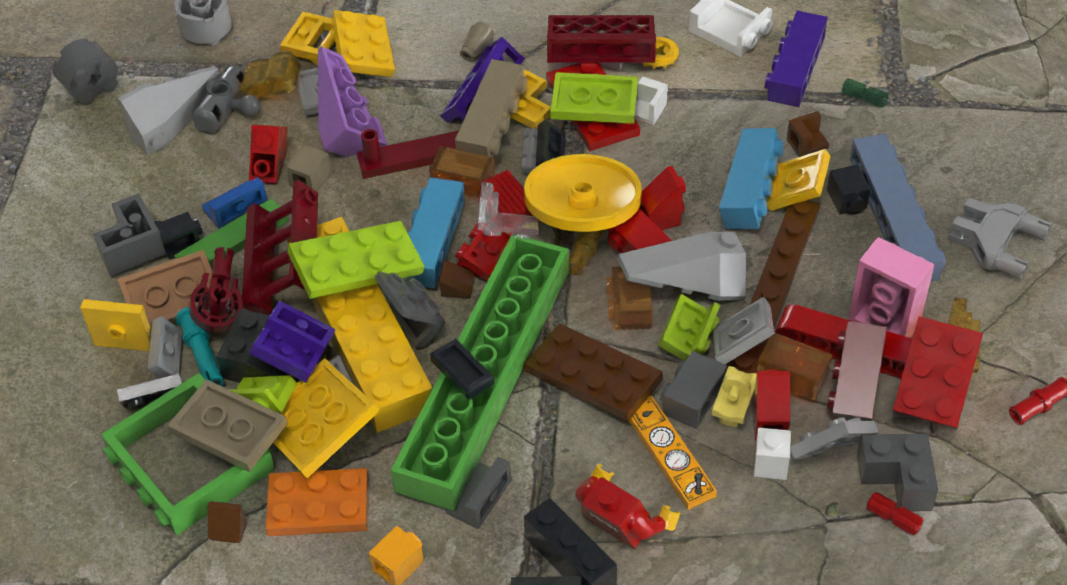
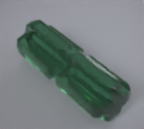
M847 78L843 83V94L859 100L864 98V102L880 108H884L888 102L889 94L872 86L866 88V84Z

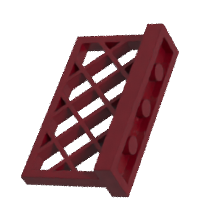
M548 15L547 63H655L656 33L654 15Z

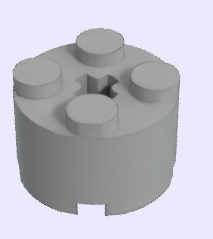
M227 0L174 1L182 38L186 41L215 46L220 43L221 38L226 36L232 27Z

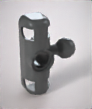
M229 66L219 79L208 83L206 96L200 102L199 107L193 112L194 126L199 130L215 132L233 110H241L247 116H255L259 113L261 102L256 96L246 95L242 98L249 88V82L246 72L241 67ZM215 115H221L219 121H217Z

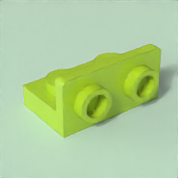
M291 375L245 377L238 384L237 389L228 390L277 413H282L297 382Z

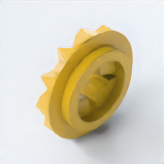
M656 37L655 63H643V66H652L653 70L657 67L665 70L667 65L674 66L675 61L679 59L677 44L668 38Z

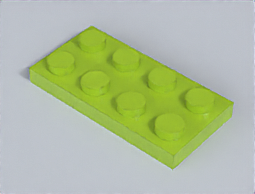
M401 221L290 243L287 249L309 299L379 284L375 279L378 271L388 274L392 272L401 278L422 274L425 267Z

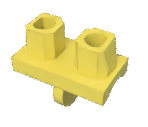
M728 366L712 409V416L719 417L721 424L734 428L738 427L739 423L743 424L754 394L756 373H744Z

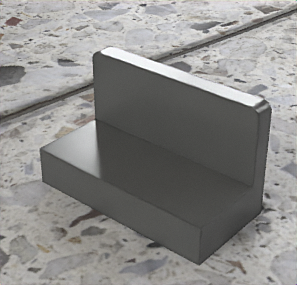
M498 457L491 467L478 463L456 510L445 509L446 514L479 529L512 481L510 462Z

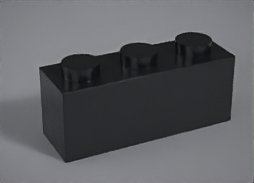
M550 497L524 516L525 538L562 576H581V585H617V564Z

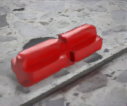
M874 492L867 502L868 510L888 521L891 518L894 520L893 524L912 535H916L924 522L921 516L903 506L900 508L896 507L898 503L878 492Z

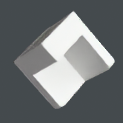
M646 77L641 78L638 83L636 120L651 125L655 124L667 105L668 84Z

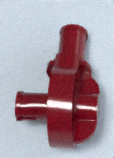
M224 247L215 249L209 288L207 287L209 273H203L201 283L192 292L189 302V314L193 322L211 334L229 330L239 310L243 309V299L237 289V278H233L229 291L230 273L234 257V251L230 248H227L224 259ZM195 302H198V311ZM233 309H235L236 314L228 320V317L232 315Z

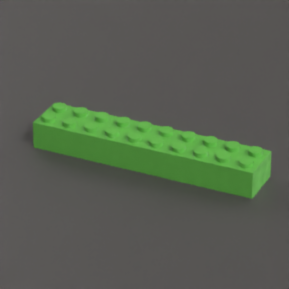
M516 234L511 235L458 338V341L494 376L495 384L468 400L442 372L440 373L390 470L395 493L451 511L456 510L522 372L524 363L528 359L569 273L568 248Z

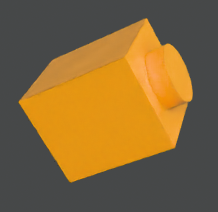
M397 525L368 553L372 571L390 585H401L424 562L421 540L410 531L406 533Z

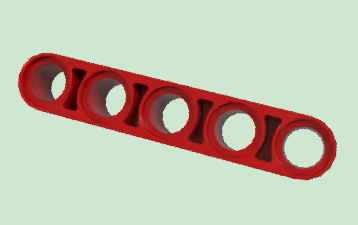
M791 304L784 308L774 333L777 340L783 344L841 361L843 350L837 349L840 330L846 331L847 323L851 320ZM886 331L880 373L899 379L902 378L912 338Z

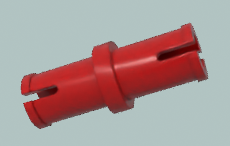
M1059 377L1042 389L1036 388L1031 391L1028 398L1009 408L1012 420L1016 424L1022 425L1038 413L1045 414L1050 411L1053 404L1067 396V379Z

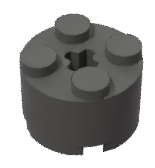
M87 39L75 40L60 51L62 56L58 63L54 61V76L73 98L82 104H89L93 101L94 97L103 92H111L117 87V65L95 41L89 42Z

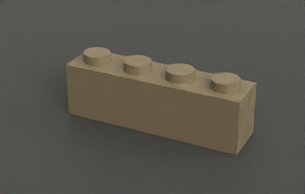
M491 59L455 138L458 159L490 165L493 156L498 155L502 135L507 134L510 126V117L518 109L519 96L521 93L524 94L527 88L528 80L527 77H524L523 65Z

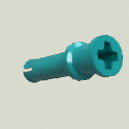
M189 307L181 309L176 314L175 321L183 330V342L191 348L200 374L205 380L207 379L213 383H216L217 380L218 384L223 386L225 383L224 378L220 373L208 342L210 333L201 329L193 322L189 314Z

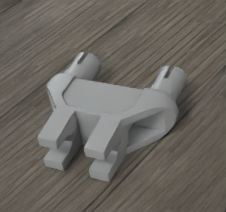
M968 198L963 208L965 212L961 217L957 216L952 223L951 228L953 230L949 235V239L970 249L981 267L989 271L998 269L1016 276L1018 279H1022L1028 268L1029 261L1022 260L1005 252V248L1014 234L1020 230L1045 241L1053 223L1028 214L1026 207L1015 203L989 205Z

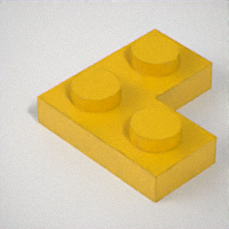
M525 69L524 77H527L528 80L527 88L524 94H520L517 112L515 114L512 113L510 118L531 129H538V124L550 117L551 106L536 99L547 88V80Z

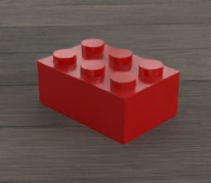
M919 316L893 411L957 429L983 333Z

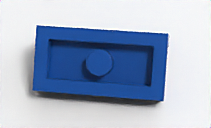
M258 177L252 181H246L203 204V212L220 229L246 214L249 206L255 203L261 205L268 201L264 183Z

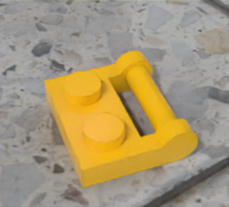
M303 11L280 44L281 53L308 59L315 65H318L319 48L313 46L323 31L327 30L329 32L319 48L322 46L326 49H331L335 43L332 18Z

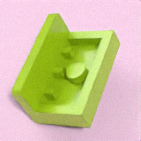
M681 294L675 300L657 345L683 361L687 360L692 351L704 355L711 342L707 339L709 333L715 329L720 319L716 316L720 305L714 302L706 309Z

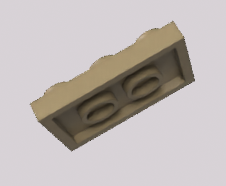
M206 379L167 427L170 434L250 472L287 425V421L284 415Z

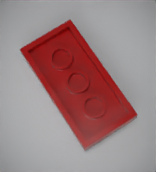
M577 63L547 72L546 80L553 91L556 72L606 75L599 63ZM571 120L589 152L640 136L641 127L636 120L634 124Z

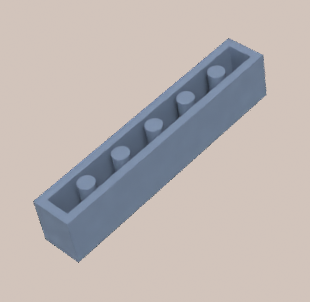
M886 134L853 139L850 161L852 165H858L870 187L868 203L884 240L894 243L898 247L935 264L930 282L939 281L942 268L945 267L946 263L945 255L942 250L938 249L935 243L934 231L928 227L925 221L924 209L922 206L919 207L916 201L914 187L912 185L909 186L905 167L899 164L895 146L890 144Z

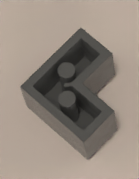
M139 193L112 203L111 205L118 224L93 234L101 259L110 277L166 255L160 232Z
M928 433L861 435L857 454L861 484H894L898 508L903 506L912 512L932 511L938 493V485Z

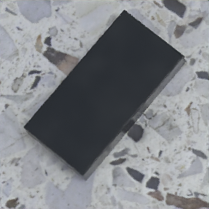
M456 338L430 353V361L468 400L495 384L494 376Z

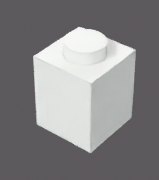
M758 428L753 477L787 479L790 460V430Z

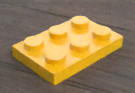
M334 10L332 24L337 53L343 56L351 72L393 77L395 67L385 17Z

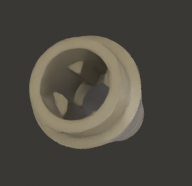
M477 22L475 25H472L460 51L461 57L466 61L472 62L493 42V29L483 22Z

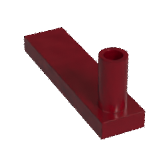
M366 129L361 133L363 151L356 152L362 177L367 179L456 160L458 158L455 138L459 130L380 147L377 131Z

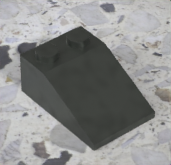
M239 310L216 356L221 375L225 380L240 383L245 377L290 375L249 354L253 344L264 329L270 317L269 315ZM329 345L327 346L319 363L324 358L327 360L331 351V347ZM293 377L297 383L300 381V379Z

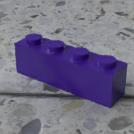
M797 10L793 21L788 20L785 30V36L787 37H782L779 44L778 53L780 55H775L771 67L773 73L768 72L764 88L768 89L767 101L800 107L825 39L828 17Z

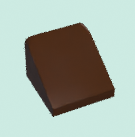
M444 261L440 277L441 296L471 298L475 273L452 262Z
M209 502V539L240 543L247 524L242 506L240 504Z

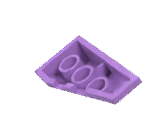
M321 46L318 49V129L324 149L344 157L357 155L356 152L363 151L361 133L366 129L376 130L380 147L387 146L381 123L377 117H371L366 106L369 102L354 87L357 81L341 54Z

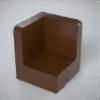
M818 111L789 120L787 142L798 157L829 148V142L819 130L821 114Z

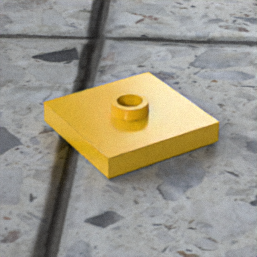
M826 149L778 164V174L773 176L772 195L768 196L766 201L770 211L821 196L831 157Z
M83 299L80 309L94 346L140 351L150 350L151 327L143 305Z

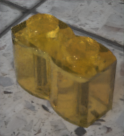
M289 51L276 53L269 59L254 60L246 66L240 89L245 95H254L260 101H264L272 95L287 94L296 87L301 64L294 54Z

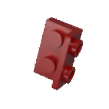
M491 216L487 218L483 225L477 222L468 235L472 239L470 244L468 245L464 242L454 256L458 259L456 265L461 267L464 265L488 282L511 235L515 233Z

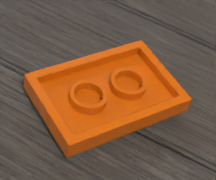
M367 468L315 471L308 478L301 472L269 473L266 514L267 536L367 531Z

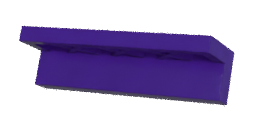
M503 37L487 46L440 114L447 123L456 117L464 121L467 114L465 109L468 105H471L491 59L504 61V52L515 64L521 65L525 59Z

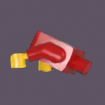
M597 464L591 476L580 484L576 490V499L582 503V516L633 549L637 547L641 540L648 539L664 529L675 530L681 512L670 511V506L663 505L659 516L651 518L640 500L610 482L614 472L608 473L601 469L602 464Z

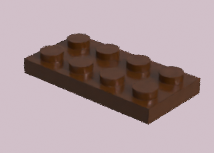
M560 323L524 363L525 372L627 422L663 380V372Z

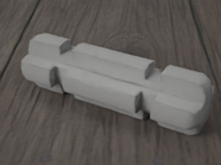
M526 128L523 132L521 167L522 173L525 175L530 174L537 167L536 128Z

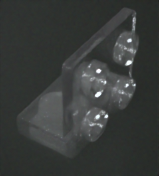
M481 183L478 230H483V234L490 236H500L501 232L513 233L514 237L520 239H530L531 235H538V219L535 216L498 213L499 192H493V183Z

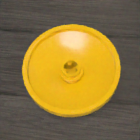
M573 154L550 159L533 169L526 178L524 185L525 204L531 214L547 225L568 231L591 232L615 227L630 219L637 212L641 204L642 186L637 174L625 164L599 155Z

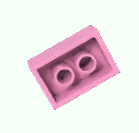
M878 237L859 260L848 320L887 327L886 331L910 338L915 331L918 317L923 315L935 264Z

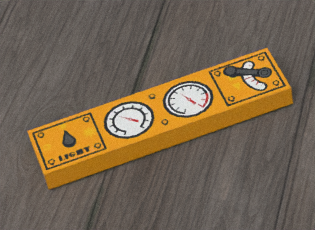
M653 396L648 397L629 420V423L687 510L717 496L716 488Z

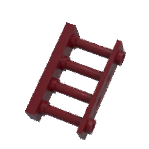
M299 180L293 182L292 200L269 212L256 203L247 208L242 299L243 307L249 311L270 315L272 313V298L274 295L293 285L305 290L287 250L275 256V246L290 238V243L317 238L318 192ZM292 214L291 224L276 232V222ZM290 263L289 274L273 282L274 271Z

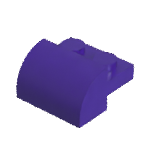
M279 301L249 354L293 377L307 382L336 329Z

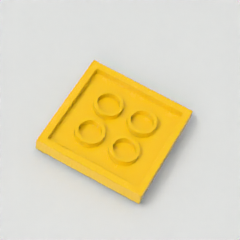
M324 358L315 366L307 382L300 380L296 384L282 413H279L286 417L287 425L274 440L273 444L308 478L380 410Z

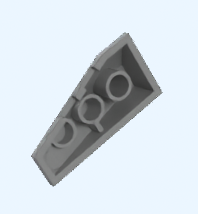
M212 66L189 72L184 78L176 80L172 77L163 80V83L153 86L150 83L140 85L118 98L129 138L147 155L170 143L193 119L194 110L199 107L200 102L207 94L206 87L208 83L219 79L218 68Z
M706 232L621 253L617 257L627 281L663 288L665 284L680 287L681 293L691 295L692 291L708 294V299L717 301L744 300L746 297V252L735 232Z

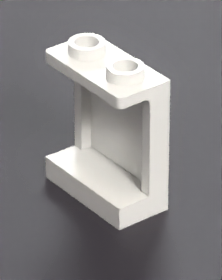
M701 0L689 12L688 31L741 57L748 49H752L763 35L768 34L773 25L771 20L772 9L766 7L760 14H757L730 0Z

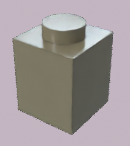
M304 145L286 166L290 187H293L295 180H299L316 192L332 174L328 153Z

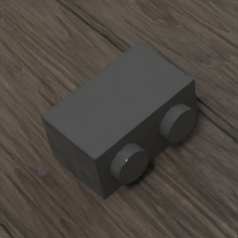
M692 351L686 361L682 360L679 363L673 382L667 383L662 390L660 400L663 401L664 414L697 429L718 396L726 374L727 365Z

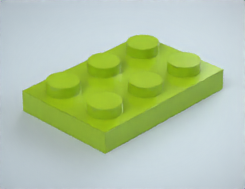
M556 72L550 117L551 119L634 124L638 77Z

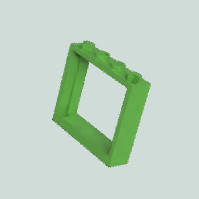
M200 373L101 434L105 444L102 452L108 458L111 465L118 464L120 467L118 471L128 486L134 484L137 487L136 494L145 507L151 505L155 509L153 514L158 523L163 526L168 525L176 536L208 515L209 502L227 503L269 475V473L275 471L271 453L267 449L250 472L235 465L173 506L125 449V447L176 416L205 381Z

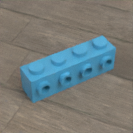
M776 128L742 129L719 206L725 229H759L762 217L766 216L767 197L771 196L773 191L772 179L773 176L778 174L777 161L783 155V141L778 139Z
M430 177L426 189L422 188L420 192L419 209L413 211L411 231H407L425 267L422 274L406 277V279L414 278L421 282L424 287L436 289L442 272L443 262L446 260L465 204L464 182Z

